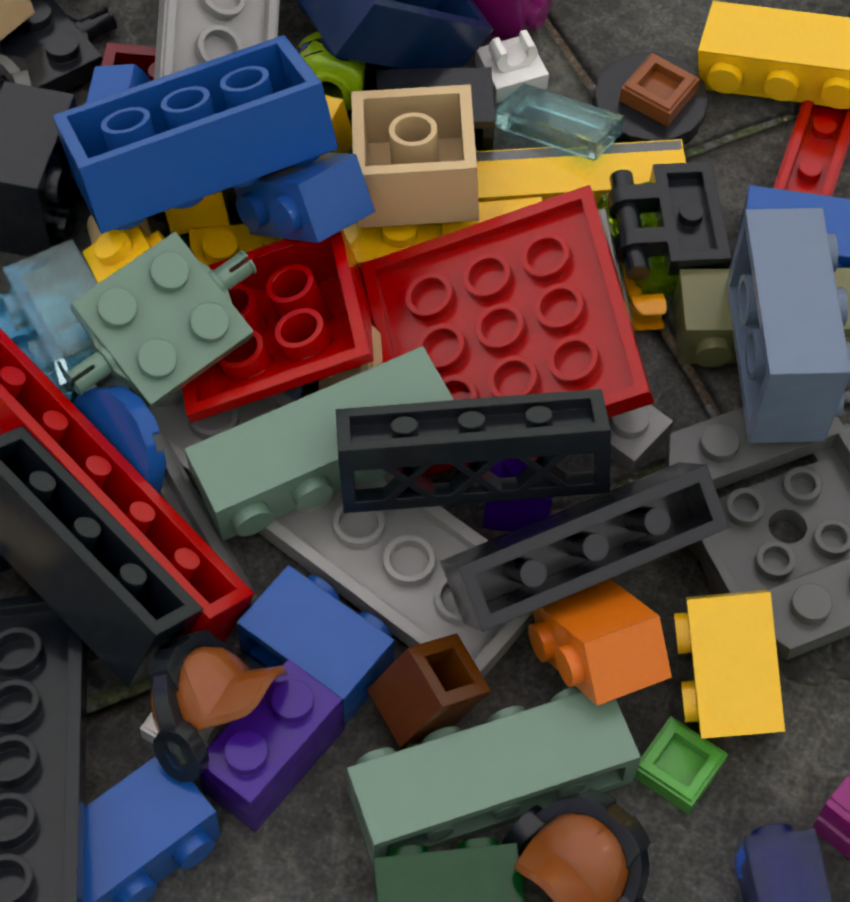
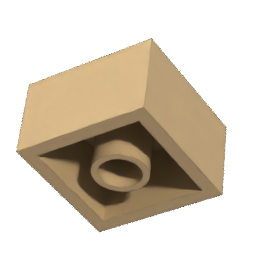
M471 84L351 92L353 154L357 155L375 209L374 213L358 221V227L479 221L477 160Z

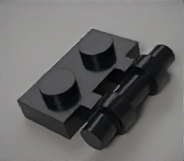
M712 162L653 164L650 184H634L633 173L629 170H617L610 175L611 191L607 195L609 214L613 219L617 220L619 234L614 239L617 259L624 263L628 279L638 281L647 278L650 274L648 259L652 256H664L667 276L678 275L679 269H729L732 257ZM656 212L658 227L642 228L640 215Z

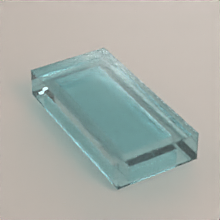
M523 83L495 109V127L593 161L623 133L624 115Z

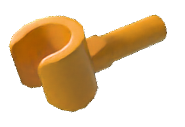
M622 263L634 330L664 329L662 315L666 314L667 311L664 294H642L641 288L637 286L636 282L626 277L625 266Z

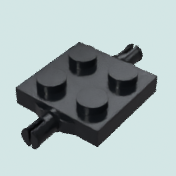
M31 0L35 13L0 41V54L11 59L20 71L28 70L31 81L38 88L67 92L91 80L94 67L102 65L103 57L90 41L111 30L117 29V23L112 12L108 10V7H104L102 10L78 21L67 15L54 0ZM4 75L3 77L0 76V91L4 81L10 82Z

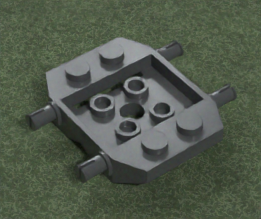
M741 407L670 433L666 449L665 468L678 462L707 464L717 490L809 455L812 464L792 468L785 474L747 488H738L730 494L720 497L719 499L730 528L686 546L701 562L711 595L768 590L771 592L777 656L783 660H788L850 635V422H841L839 417L835 416L826 440L821 442L748 443L744 409ZM775 522H788L798 528L802 539L795 543L781 542L770 533L768 526Z

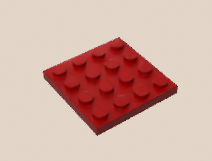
M590 185L361 264L373 325L381 333L382 362H387L424 346L454 400L602 389L608 418L655 403L597 201ZM451 464L433 465L422 476L426 478L456 467Z

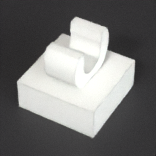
M527 30L520 31L518 37L501 41L499 37L494 38L489 45L479 47L475 52V65L477 68L492 67L495 104L548 88L549 73L538 55V50Z

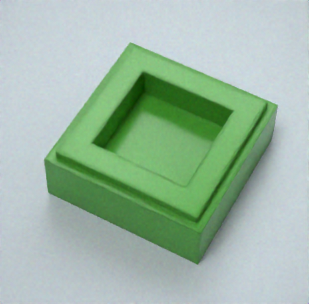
M670 716L642 755L635 779L689 815L726 762L728 753L707 739H701L698 733Z

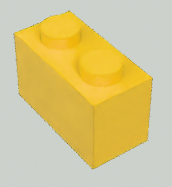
M768 590L686 597L687 612L674 613L678 654H692L694 680L681 682L685 723L698 722L701 739L785 732L771 592Z

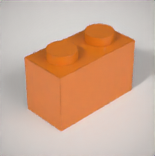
M612 579L605 580L532 611L535 622L528 625V634L538 659L543 663L548 661L559 671L568 687L575 686L596 706L672 678L660 616Z

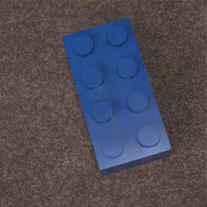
M285 35L52 115L73 178L101 234L114 229H131L141 224L147 217L172 208L184 209L192 207L208 195L231 187L242 188L253 185L264 175L289 166L301 167L315 162L320 155L338 149L322 82Z

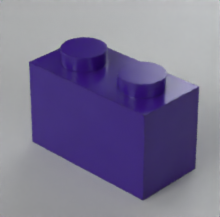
M290 659L283 664L288 675L275 678L258 706L246 717L232 721L208 747V768L200 775L203 792L254 832L260 828L343 732L342 698Z

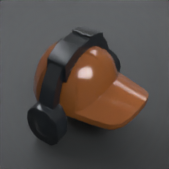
M200 630L171 639V643L165 649L159 650L156 653L148 672L153 684L151 689L152 715L158 731L157 736L153 740V749L163 770L179 782L196 780L208 768L209 754L198 733L199 730L246 717L258 706L273 680L288 675L284 666L261 668L253 660L239 658L224 642L213 637L209 630Z
M588 789L583 793L561 797L544 809L539 805L533 806L513 825L502 844L517 843L519 859L514 864V868L518 873L541 887L554 902H646L642 897L649 877L650 862L647 849L651 842L636 816L632 817L616 803L617 800L603 792Z

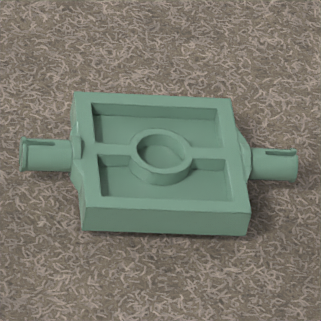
M176 231L71 302L70 311L90 335L95 353L71 370H67L64 373L70 385L74 384V390L81 396L87 389L111 373L116 379L128 385L144 401L149 410H152L252 338L253 329L232 304L228 291L250 275L257 272L255 264L251 259L246 262L248 255L243 250H240L221 266L211 270L210 267L198 261Z

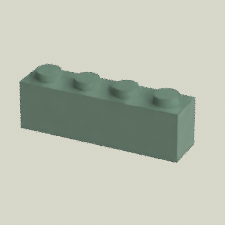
M421 346L184 448L192 480L222 541L236 535L243 537L251 536L267 528L273 519L298 508L308 510L320 506L334 492L341 490L336 409L450 401L454 399L424 346ZM383 469L354 471L355 483H371L382 478L388 472Z
M573 686L557 693L549 703L525 710L523 706L507 707L491 715L486 723L461 731L456 726L445 727L430 733L422 740V744L397 752L391 747L368 752L357 760L356 765L347 767V790L373 864V858L386 857V853L389 850L399 846L422 845L431 850L518 821L523 814L535 805H539L544 809L561 797L570 794L583 793L588 789L606 792L633 783L641 756L617 700L614 699L596 706L579 689Z

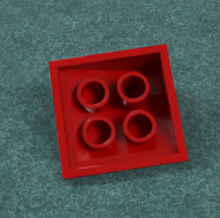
M343 230L319 243L283 239L245 252L248 255L246 262L251 259L256 266L257 272L247 277L228 292L232 304L253 329L254 333L249 341L182 388L186 416L191 423L374 361L371 311L360 267ZM231 258L208 265L211 270H215Z

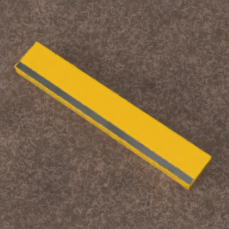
M682 139L476 151L478 202L542 197V201L590 185L597 203L607 202V195L611 191L609 177L617 170L631 171L634 184H650L653 164L686 163Z

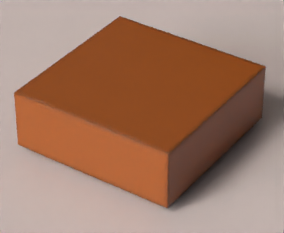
M651 53L621 87L619 101L668 127L697 93L700 78Z

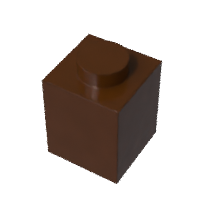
M456 633L408 647L367 691L397 744L402 748L422 741L427 735L436 730L455 726L491 692V689Z

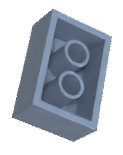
M823 208L745 209L726 288L748 443L825 441L834 417L841 416L843 413L844 391L847 383L850 382V342H846L843 327L848 317V297L844 287H836L834 272L838 266V240L835 234H827Z

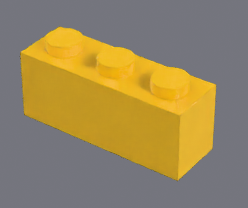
M712 1L698 48V75L704 81L706 90L798 103L808 100L814 102V105L828 106L835 109H850V17Z

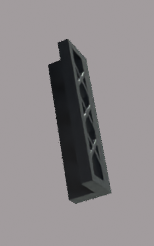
M602 389L336 409L337 446L344 513L610 493L611 428ZM594 452V471L565 473L556 466L568 454ZM518 458L528 465L517 477L499 478L489 471L496 463L503 459ZM439 464H451L462 471L452 481L443 483H432L422 476L431 466ZM383 469L394 476L384 487L355 489L354 471Z

